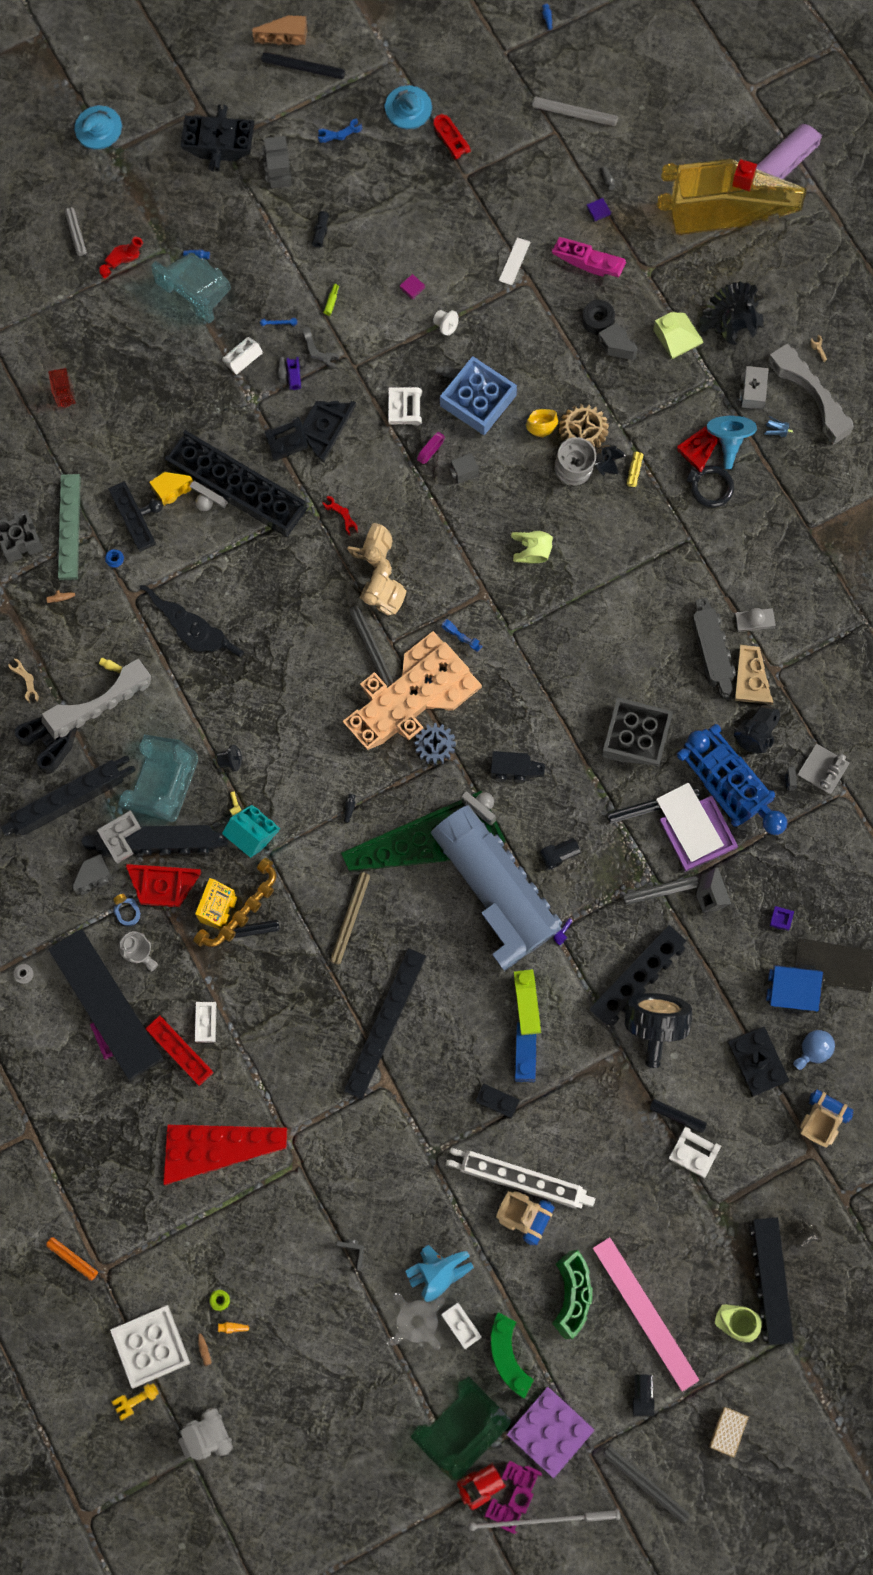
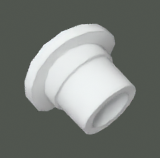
M439 310L435 314L433 322L440 327L442 334L450 335L457 328L458 314L455 311L447 313Z

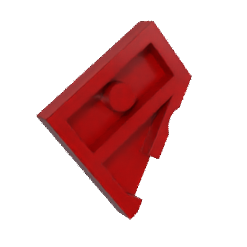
M705 426L677 446V451L701 472L718 439L709 433Z

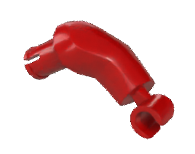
M133 237L130 244L115 247L105 259L106 264L100 267L101 276L105 279L111 275L109 268L115 269L121 263L136 260L140 255L139 249L143 245L142 239Z

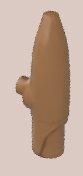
M56 591L55 595L46 598L47 603L70 599L75 596V593H60V591Z
M198 1334L200 1354L204 1365L208 1366L211 1364L208 1347L202 1334Z

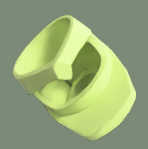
M543 531L511 533V537L514 540L522 542V545L528 547L526 550L514 554V562L543 563L548 560L553 540L550 534Z
M724 1304L717 1312L716 1326L730 1337L741 1342H751L760 1334V1317L750 1308Z

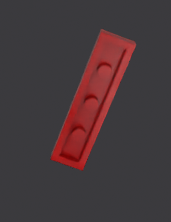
M161 1016L156 1018L146 1028L152 1037L199 1086L214 1073Z

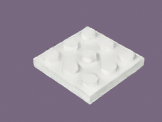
M168 1305L110 1330L132 1389L191 1364Z

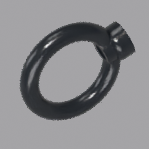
M705 466L701 472L693 468L686 480L690 483L691 493L695 500L706 507L716 508L723 506L732 498L734 493V482L731 475L725 469L718 466ZM716 473L724 478L727 484V491L722 498L709 500L700 494L698 482L703 475Z

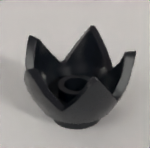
M604 445L595 450V467L602 476L605 475L604 472L618 474L615 460L625 457L626 454L617 448L616 445Z

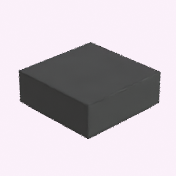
M788 767L785 772L787 790L795 791L797 786L795 767Z

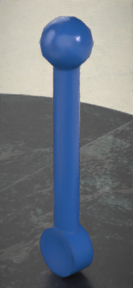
M261 319L260 325L291 324L296 326L297 319L273 321Z

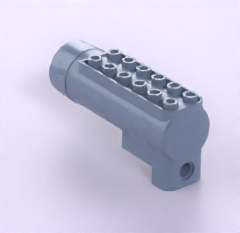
M469 805L454 812L431 831L432 836L443 849V853L451 860L485 906L486 910L482 912V915L504 944L503 947L492 954L504 971L540 947L562 929V921L556 913L554 915L550 913V905L544 897L542 899L539 898L537 895L539 890L534 883L527 882L525 879L527 874L521 866L516 867L514 856L509 850L504 851L502 848L504 843L497 834L493 836L492 833H489L485 824L480 821Z

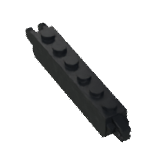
M124 756L116 761L112 759L11 813V818L8 819L9 822L0 828L5 836L13 833L16 835L20 833L21 835H27L120 785L124 781L123 778L135 772L136 769L134 766H129L121 771L118 770L119 767L130 761L128 756Z
M209 825L140 826L141 829L125 837L134 854L140 853L141 856H151L152 853H159L162 856H169L171 853L190 855L193 852H198L199 855H208L209 852H214V849L228 847V839L222 833L214 832ZM98 831L97 835H87L82 838L81 841L85 849L97 850L104 857L112 856Z

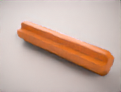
M55 1238L49 1239L46 1244L49 1249L88 1279H95L98 1274L96 1269Z

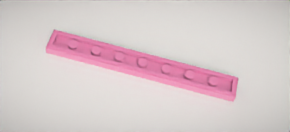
M611 1238L593 1248L595 1254L680 1390L683 1392L700 1381Z

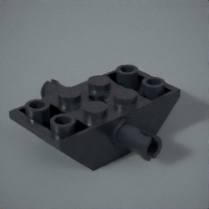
M221 104L217 106L216 117L189 115L184 117L180 147L200 159L210 160L208 169L214 172V167L216 172L220 171V161H237L251 153L255 121L227 118L228 106L224 104L222 109Z

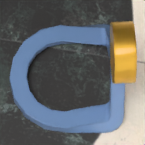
M120 894L113 899L116 904L113 912L118 921L124 926L135 925L141 915L134 899H127L125 894ZM122 903H130L135 909L136 916L132 921L127 922L121 918L119 907Z

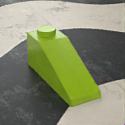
M533 969L515 971L514 985L521 1035L541 1033Z

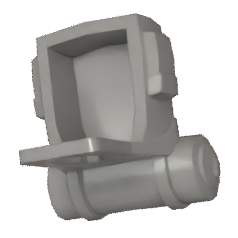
M217 1408L204 1411L200 1416V1422L194 1420L183 1426V1430H181L182 1437L179 1439V1443L186 1458L191 1457L192 1459L201 1460L209 1457L211 1452H215L217 1456L229 1454L233 1449L231 1437L229 1438L221 1420L222 1416L221 1414L219 1415Z

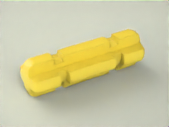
M641 452L633 453L627 486L636 487L643 459V453Z

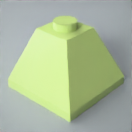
M671 312L655 320L654 332L671 359L703 343L702 338L685 313Z

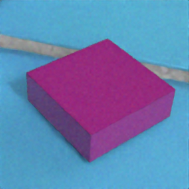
M412 274L400 285V289L413 300L425 289V285Z

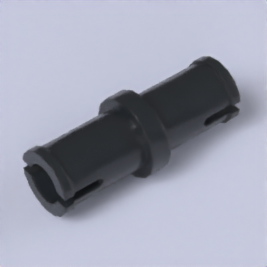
M325 211L318 213L317 223L313 228L314 237L312 245L316 248L323 246L324 237L328 231L329 214Z

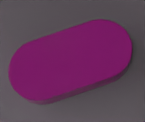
M437 432L421 450L417 460L422 464L427 463L440 448L445 436Z

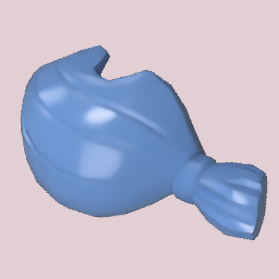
M822 1030L810 1032L802 1043L803 1055L794 1061V1066L802 1070L809 1061L818 1064L828 1060L835 1049L833 1037L828 1032Z

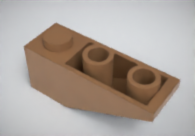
M286 16L253 28L254 42L262 44L305 45L307 34L306 16Z

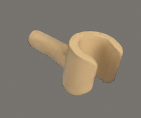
M818 335V342H814L813 338H811V348L817 350L823 362H825L827 358L821 347L822 337Z

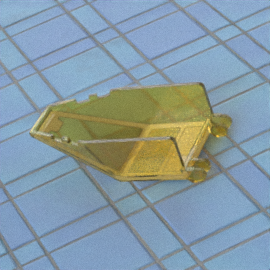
M733 159L684 165L669 163L663 166L661 178L663 181H674L672 195L669 193L660 194L657 207L660 210H672L675 232L678 235L747 227L752 225V221L762 219L764 222L773 215L778 214L781 217L802 211L807 192L806 188L758 169L756 170L750 192L733 187L734 174L739 163Z

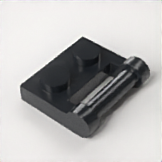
M298 416L293 418L292 421L274 429L269 428L265 430L272 458L275 461L308 448L302 422ZM293 428L296 429L293 433L275 439V436Z

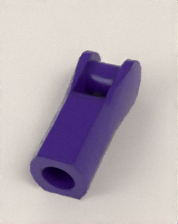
M287 358L289 389L299 390L301 388L299 358Z

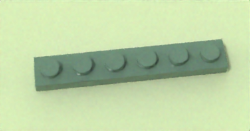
M79 474L61 475L59 580H78L81 479Z

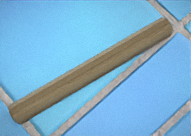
M361 872L359 874L330 959L334 964H341L370 879V875Z

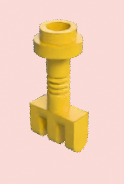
M153 1383L146 1384L144 1391L127 1400L125 1395H122L112 1401L113 1406L120 1402L122 1406L115 1409L117 1413L123 1410L126 1412L119 1417L120 1421L134 1414L131 1407L147 1398L150 1400L156 1398V1395L159 1393Z

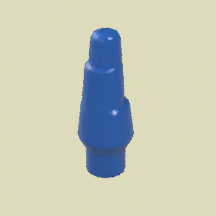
M544 4L542 5V15L548 30H552V13L549 5Z
M204 250L183 251L184 256L195 257L200 260L210 258V252Z

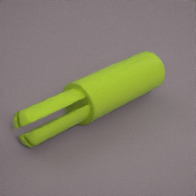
M333 284L331 293L328 296L324 309L325 315L330 316L332 314L339 288L337 284Z

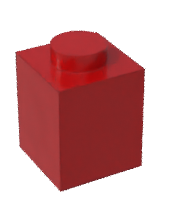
M740 159L732 186L750 192L758 164Z

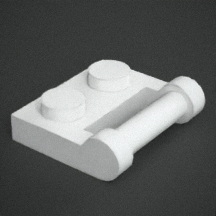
M389 388V424L421 425V388ZM407 396L413 397L412 416H407Z
M685 1127L669 1160L705 1178L721 1145L713 1144ZM686 1138L711 1151L709 1157L684 1144Z

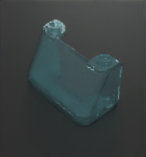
M144 734L140 743V751L146 757L134 791L125 790L120 797L118 805L154 818L174 822L178 818L196 769L198 755L196 751L181 740Z

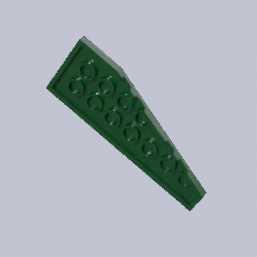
M479 791L471 796H473L476 799V797L480 793H482V791ZM461 799L342 852L341 855L349 872L451 861L443 853V849L434 839L431 831L447 817L466 805L462 803ZM477 815L480 821L485 824L489 833H492L493 836L497 834L505 844V838L497 822L495 821L492 825H489Z

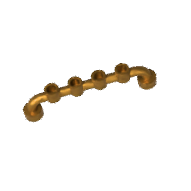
M265 857L257 867V870L262 874H269L267 881L263 882L257 892L248 898L244 907L234 914L229 924L220 930L219 935L215 939H209L210 934L201 929L193 939L197 945L215 947L220 945L225 939L228 942L231 941L236 934L233 931L237 925L243 927L247 923L249 918L246 915L250 910L254 913L258 911L261 906L259 900L263 896L269 898L274 891L272 885L276 881L277 874L272 867L273 862Z

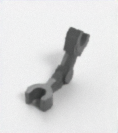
M302 328L305 341L308 344L310 357L322 360L329 368L335 369L336 364L330 361L332 359L339 360V355L336 353L326 352L324 354L319 352L313 343L310 328Z

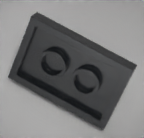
M765 1026L728 1041V1045L752 1097L790 1081Z

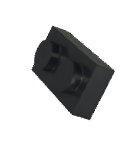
M483 1084L475 1102L512 1119L520 1100L487 1084Z

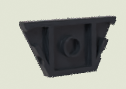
M316 401L302 426L307 444L321 462H325L356 407L355 401H350V403Z

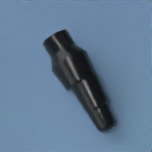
M348 794V798L345 801V823H349L356 804V795Z

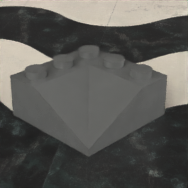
M617 697L602 757L620 762L659 766L673 711Z

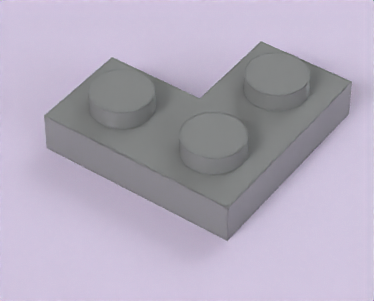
M130 810L97 831L118 864L134 854L125 837L141 829Z

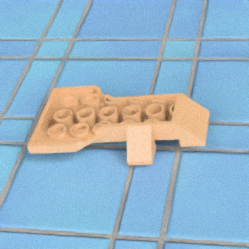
M432 631L404 654L402 677L387 688L386 684L375 672L360 683V686L371 702L358 711L357 709L343 723L367 750L385 743L397 732L410 740L424 729L416 717L425 709L438 708L453 711L481 689L482 685L448 644L443 642ZM440 667H446V672L443 670L440 672ZM427 677H432L431 684H429V682L425 683V679ZM411 690H417V695H414V693L410 695Z

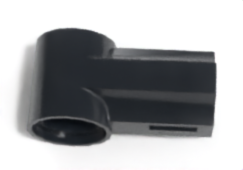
M572 838L556 846H547L540 850L539 854L547 870L561 865L563 861L581 854L577 841Z
M635 1374L633 1416L654 1417L653 1375Z

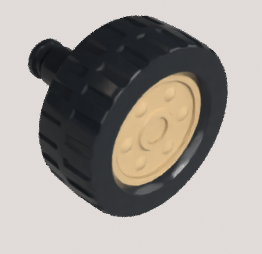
M642 993L628 999L625 1011V1027L631 1034L648 1040L647 1060L645 1061L647 1067L659 1068L661 1066L663 1042L679 1041L690 1034L693 1011L691 1005L685 1000L660 993Z

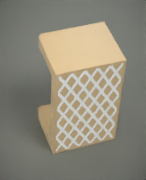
M723 1407L709 1448L735 1457L748 1416Z

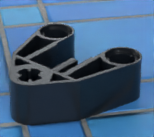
M42 717L18 725L15 729V736L25 746L34 743L39 738L42 740L47 749L38 756L37 764L44 773L51 774L58 768L72 749L77 728L75 727L70 730L64 737L54 739L42 723ZM24 732H29L27 737L21 738ZM46 760H51L50 765L43 766Z

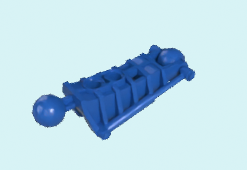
M714 724L708 730L691 732L687 743L684 744L685 749L683 748L677 753V758L681 761L685 759L703 781L706 789L732 819L731 824L734 827L742 825L758 813L763 818V827L767 833L771 835L783 833L788 825L787 818L780 811H771L767 806L774 800L775 793L765 787L742 757H739L719 733L721 732V727L718 724ZM710 745H712L715 749L703 758L700 754L707 752ZM689 754H690V755L696 760V762L698 763V766H697V767H696V765L692 762V760L688 757ZM720 769H723L727 774L723 778L717 773ZM734 780H739L741 783L733 784L732 782ZM750 793L753 797L747 798L745 795Z

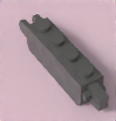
M707 597L697 599L695 602L696 613L693 616L692 625L707 680L710 686L718 687L722 698L727 699L731 695V683L736 673L734 666L730 665L729 662L731 654L729 648L725 647V632L720 629L721 617L719 613L716 614L715 608H711Z

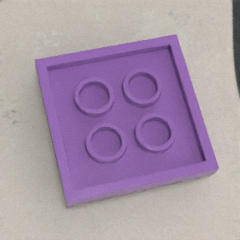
M713 796L699 802L724 846L692 862L666 817L660 819V823L685 872L738 848Z
M547 1387L507 1435L554 1478L593 1433L594 1429Z

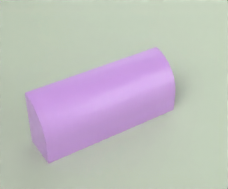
M799 125L757 165V171L782 180L819 146L822 135L809 125ZM755 174V177L771 190L778 184Z

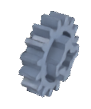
M434 723L433 728L428 724L427 730L422 729L420 731L421 735L416 734V739L418 740L414 742L415 747H418L416 754L421 753L420 759L426 758L427 764L433 761L434 765H436L439 760L444 764V758L450 760L449 753H455V749L452 748L456 747V742L453 741L455 736L454 734L449 735L451 729L444 730L443 724L440 728L437 727L436 723ZM435 738H436V742H437L436 750H434V747H433V744H434V742H435Z

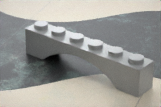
M787 343L770 354L768 364L779 377L799 384L814 398L822 416V431L833 445L851 434L854 427L853 421L843 413L840 404L834 402L830 392L822 387L818 377L810 372L807 363L798 357V353L794 348H791Z
M137 659L122 668L117 681L105 694L95 700L79 705H56L42 713V723L54 739L64 737L73 728L83 726L87 720L97 718L106 709L114 708L118 702L130 699L137 691L147 689L151 682V675L141 661Z

